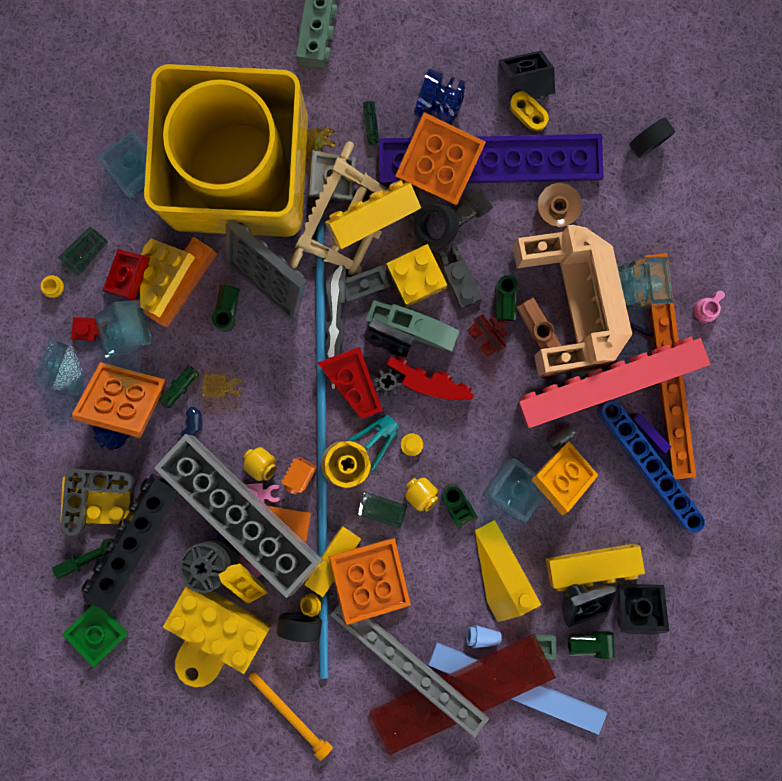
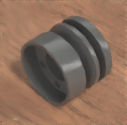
M213 538L195 544L188 548L181 557L179 566L181 578L185 585L195 592H212L224 586L219 578L220 573L224 572L231 565L241 564L240 554L228 540L222 538Z

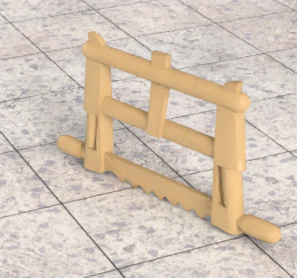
M350 141L346 142L340 158L337 157L331 176L326 177L327 184L322 185L323 192H319V199L315 200L316 207H312V215H308L309 222L304 223L305 231L295 244L297 249L289 261V267L292 269L298 266L303 251L323 258V262H329L339 267L344 265L350 276H354L356 273L360 274L362 270L360 264L372 238L379 239L382 231L378 230L364 237L353 260L338 253L339 248L336 247L334 241L330 248L311 239L340 177L359 186L351 204L363 200L367 190L374 193L379 190L385 192L390 189V186L386 188L368 176L366 172L362 174L346 163L354 148V144Z

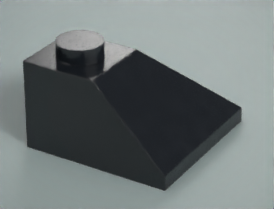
M542 50L499 60V65L509 81L532 98L541 99L550 94H555L554 66Z

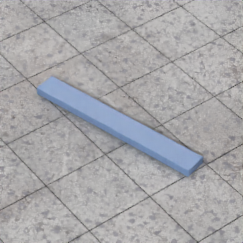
M436 642L428 665L598 735L607 715V712L438 642Z

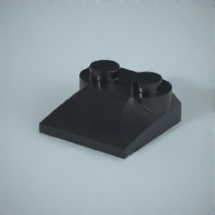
M579 584L568 587L561 606L568 628L609 613L617 592L616 588L607 585L586 588L584 585Z
M618 584L619 616L617 623L621 632L650 635L669 632L664 585Z

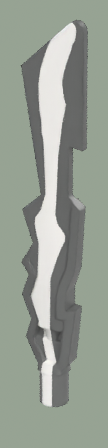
M341 265L325 281L331 321L325 326L328 338L325 341L327 346L325 356L327 359L341 354L344 341L345 321L341 319V303H345L346 268L344 265ZM330 380V389H337Z

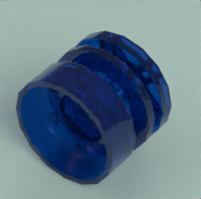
M429 68L417 99L414 115L422 117L424 112L431 115L435 111L437 112V119L442 120L443 115H446L445 122L451 125L461 109L465 97L466 81L460 80L457 89L453 88L455 77L450 78L447 86L442 85L444 74Z

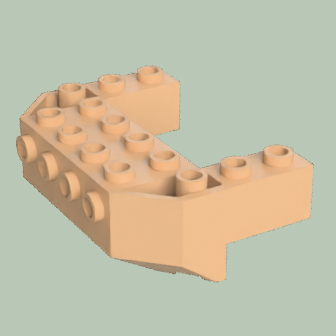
M568 225L563 232L518 238L512 247L517 269L560 263L577 344L546 348L537 352L534 357L538 376L546 377L603 368L615 361L632 336L613 246L588 228L576 225Z

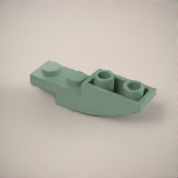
M375 300L366 319L368 324L371 323L372 319L378 320L414 336V341L449 352H453L460 333L459 330L426 315L395 304L391 306Z

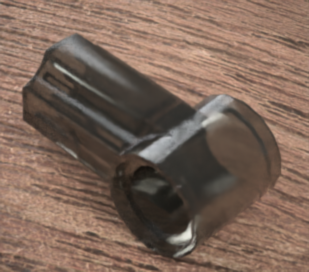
M479 188L452 209L457 215L458 224L461 227L473 218H479L488 213L493 206L483 190Z

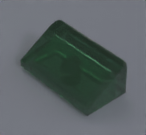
M364 492L357 514L401 528L407 505Z

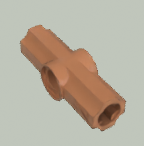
M534 297L516 307L529 330L530 337L536 342L540 350L561 346L554 334L552 324L546 320ZM539 326L544 327L546 330V335L543 338L537 334Z

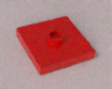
M118 249L103 291L135 301L150 258Z

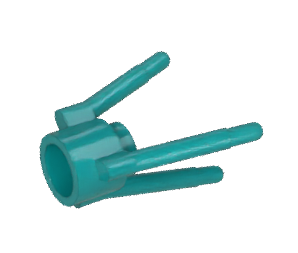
M387 414L384 418L379 417L374 423L349 439V441L353 442L377 427L378 433L365 445V449H369L381 436L384 438L388 436L370 467L371 471H374L391 441L398 434L396 430L399 428V425Z

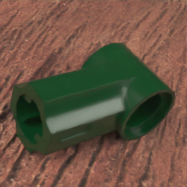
M504 275L499 279L495 287L496 320L516 321L518 281L512 275ZM509 282L512 286V291H504L501 288V283Z
M220 285L216 309L212 315L213 324L222 332H229L235 326V314L240 293L239 288L228 285ZM222 316H229V321L226 325H219V319Z
M596 631L593 634H569V655L594 656L600 659L614 658V633Z

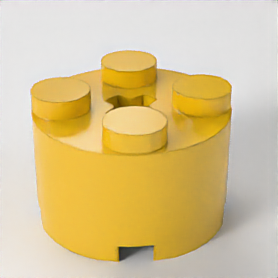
M335 442L324 451L321 458V471L325 478L332 484L343 488L354 487L362 483L370 472L371 464L367 451L356 442ZM342 460H347V463L350 464L349 468H343Z

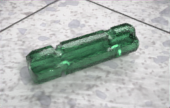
M366 101L363 103V110L365 113L367 143L369 146H375L379 144L375 102Z

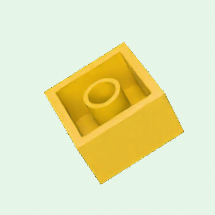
M428 244L386 263V268L405 308L437 294L447 287V283Z

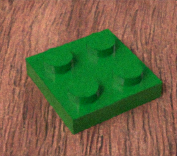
M92 605L62 635L94 668L129 632L109 611Z

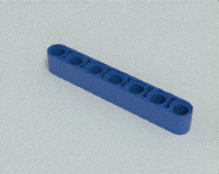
M616 401L600 403L597 407L598 417L679 526L693 533L701 531L705 526L703 515L623 407ZM608 405H611L614 409L611 417H608L605 413ZM624 423L627 426V432L622 436L619 433V427ZM638 441L641 449L635 454L633 452V444ZM652 460L654 468L648 472L646 465L648 461ZM663 479H666L668 485L664 490H662L660 488V482ZM680 497L681 504L675 508L674 500ZM693 515L695 521L691 526H688V518Z

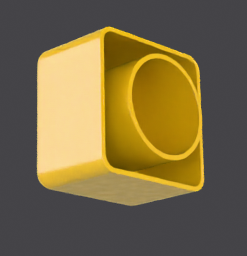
M165 64L158 67L152 75L144 187V198L148 206L170 227L180 232L226 234V224L230 220H235L247 226L252 235L290 237L298 233L303 221L308 114L297 76L288 70L176 64Z

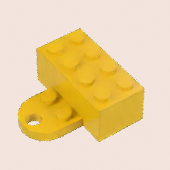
M186 586L163 628L185 640L175 659V671L179 679L192 687H204L217 677L224 663L245 674L272 624L214 591L199 593ZM188 668H195L198 671V678H189L187 675Z

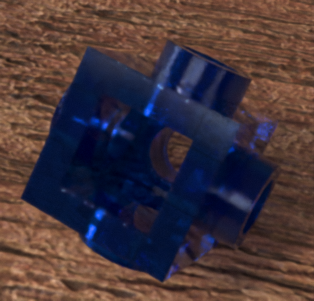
M98 426L92 428L96 434L93 437L101 448L106 446L110 451L122 447L126 440L131 437V435Z

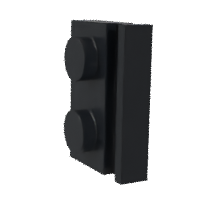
M372 319L365 340L369 341L373 346L389 350L393 355L406 358L415 337Z

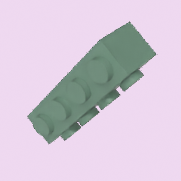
M305 0L296 54L298 65L324 69L325 62L330 61L331 48L328 47V43L334 37V26L331 25L332 19L337 18L338 5L335 4V0Z

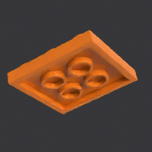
M424 112L395 177L457 206L486 141Z
M100 362L72 413V419L141 438L166 386V380Z
M395 538L328 556L345 625L411 606Z

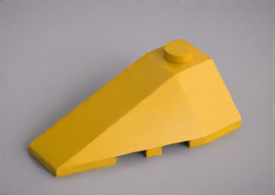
M493 520L476 529L475 536L486 601L497 622L522 616L539 607L541 603L496 521Z

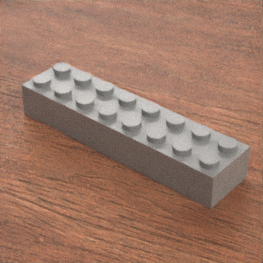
M185 434L155 466L154 469L286 598L292 596L324 561L195 436Z

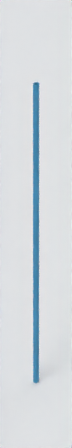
M314 138V151L323 152V138ZM324 213L315 230V241L324 245ZM315 256L318 555L321 557L327 548V479L321 471V458L326 450V374L318 366L317 362L325 360V268L323 258ZM328 591L324 597L319 595L321 601L319 618L322 620L319 639V678L321 679L328 678Z

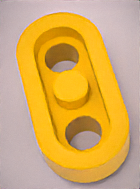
M524 91L517 92L512 96L510 101L511 112L529 130L533 132L542 131L549 120L546 110ZM517 103H523L524 108H519ZM538 118L540 123L535 124L532 119Z

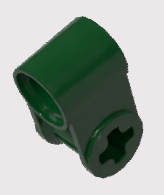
M449 484L443 488L441 493L442 499L458 530L466 522L478 519L470 502L467 501L458 486ZM452 489L457 490V499L454 501L447 500L446 495L448 491Z

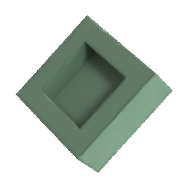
M532 634V658L535 660H556V635Z

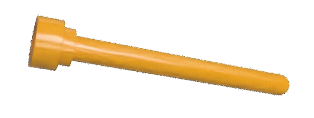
M255 672L250 673L249 680L313 746V755L319 761H322L332 750V745L327 740H319Z

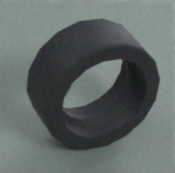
M664 117L641 132L629 145L637 157L642 158L669 139L676 131L667 118Z
M431 203L424 205L418 210L414 218L413 227L417 239L423 245L428 244L429 247H441L448 245L454 240L459 224L458 217L452 208L440 203ZM433 212H440L445 219L444 233L438 239L432 238L427 231V221Z
M303 613L280 614L277 635L290 641L315 642L320 639L322 620L319 617H310Z

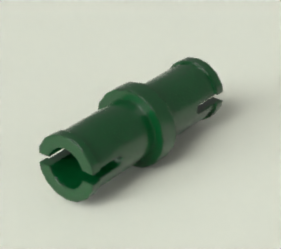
M188 365L176 380H172V385L159 398V401L163 404L170 397L165 406L171 408L176 400L188 391V386L200 375L199 372L195 370L188 376L194 369Z

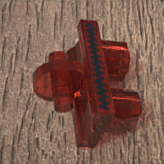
M484 314L474 319V323L467 330L474 339L481 334L486 336L488 341L480 346L486 356L496 351L499 353L507 347L501 337L504 338L508 335L503 328L507 324L506 320L499 323L494 316L488 321Z

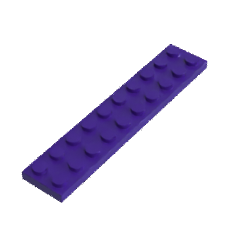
M602 134L475 136L486 141L467 183L602 180L604 178ZM379 138L380 184L391 185L400 180L395 175L412 138Z

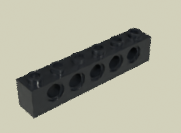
M151 473L149 479L145 478L142 482L141 492L137 499L134 498L131 501L127 517L120 520L116 529L118 532L114 539L111 538L108 541L103 558H99L95 563L91 579H87L81 589L84 602L110 612L179 493L165 479ZM150 497L158 498L156 503L152 505L146 504ZM139 517L146 518L143 524H135L136 519ZM126 538H135L131 544H123ZM115 558L123 559L119 564L111 563ZM104 578L111 579L107 584H100V581Z

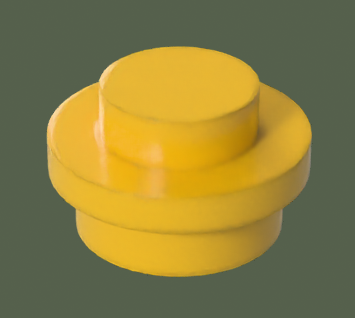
M47 276L41 282V291L49 298H56L62 294L64 283L57 276Z
M407 434L401 440V449L406 455H418L423 449V441L417 434Z
M309 593L303 597L300 602L301 611L310 617L317 616L321 610L319 597L314 593Z

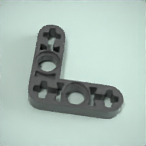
M73 469L66 474L61 517V530L68 536H75L82 533L85 529L88 491L129 492L135 484L133 475L128 472ZM77 473L78 477L82 478V482H78V484L72 479L73 476H77ZM99 474L103 475L106 479L103 487L96 486L94 481L95 477ZM123 476L124 480L128 481V485H125L123 489L121 484H112V480H121ZM77 484V489H82V492H71V489H76ZM74 495L78 496L81 500V504L77 509L70 505V499ZM69 512H70V513L80 512V515H76V516H74V515H69ZM74 518V523L78 524V528L72 531V527H69L68 524L73 522Z

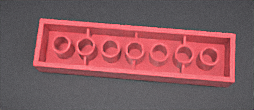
M691 336L673 343L674 348H670L668 344L652 350L651 356H648L647 352L630 358V363L625 364L623 360L607 366L608 371L603 372L602 368L585 374L587 377L581 380L580 376L564 381L565 386L558 388L557 384L542 389L543 393L536 396L534 391L521 396L522 401L517 404L526 428L540 425L711 365L701 338L693 341Z

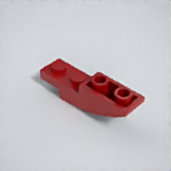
M398 355L396 359L391 356L387 362L388 367L405 376L402 385L415 392L444 400H471L474 397V394L471 393L472 388L461 382L457 385L451 381L453 377L443 371H440V373L435 372L432 378L429 379L427 378V372L418 367L415 370L407 366L409 362Z

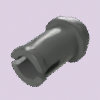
M569 424L561 425L562 428L546 439L554 451L569 439H574L573 436L576 435V432Z

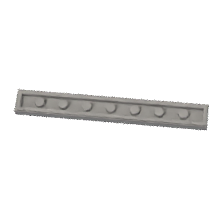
M339 604L331 613V617L473 738L477 736L489 720V717L373 619L368 618L345 625Z

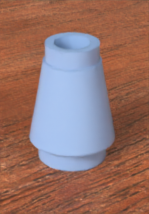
M474 625L467 629L466 643L472 646V648L500 646L501 632Z

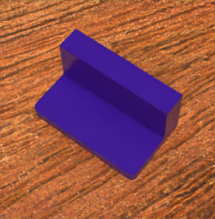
M634 413L630 417L657 455L659 453H666L671 448L668 442L641 413ZM625 424L619 427V433L623 436L627 432ZM638 441L633 444V452L636 454L641 449Z

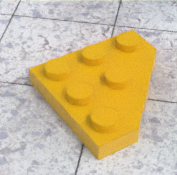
M150 238L141 255L149 257L150 261L147 269L144 271L143 280L140 285V307L160 317L195 257L188 252Z

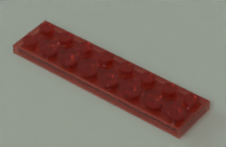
M534 633L441 678L480 711L484 712L556 677ZM417 689L378 706L369 712L389 755L457 724Z

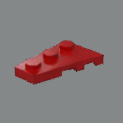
M360 347L317 362L318 366L361 419L383 411Z

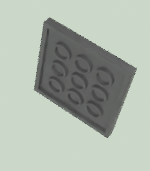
M230 220L226 224L225 263L293 320L300 310L306 285L304 276L298 270L291 269L281 255H275L271 252L262 239H256L250 234L247 226L235 220Z

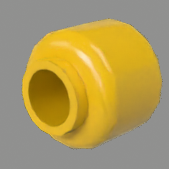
M257 447L254 450L250 449L243 456L244 471L256 481L270 479L277 470L275 457L262 447Z
M422 477L418 480L413 478L406 485L408 490L405 498L417 511H429L439 500L437 497L439 494L438 489L427 478Z

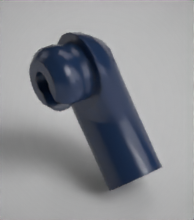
M190 407L186 411L188 426L180 433L181 437L185 434L194 436L201 430L203 426L202 414L197 408Z

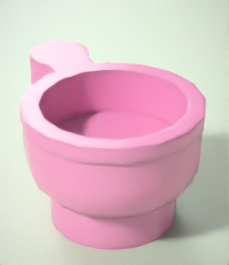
M717 291L712 295V298L698 300L693 307L696 319L703 323L715 320L721 310L719 301L725 297V293Z

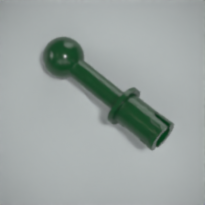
M111 538L105 539L100 547L78 558L75 555H71L70 559L52 567L56 579L58 580L75 571L80 572V566L103 556L106 553L105 547Z

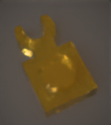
M330 128L307 130L306 156L311 155L312 150L323 152V145L333 147L335 142L328 140V137L331 134H335V130Z
M204 374L202 396L226 398L227 391L233 395L240 396L242 392L235 391L234 385L236 383H243V380L234 378L227 382L228 375Z

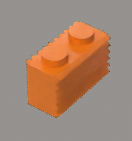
M301 457L292 459L293 463H290L289 471L286 472L284 479L281 480L282 484L285 485L284 489L295 495L306 490L317 469L316 465Z

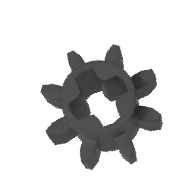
M391 368L386 374L380 370V379H374L375 382L380 384L376 391L383 389L385 397L388 391L396 394L394 388L402 386L401 383L396 382L400 374L392 375ZM387 377H391V381L394 382V385H390L389 389H386L385 384L381 383Z

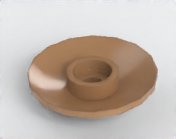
M551 184L539 196L537 203L538 213L542 220L550 226L566 227L574 223L581 214V197L577 190L568 184ZM555 204H560L562 210L557 211L554 207Z

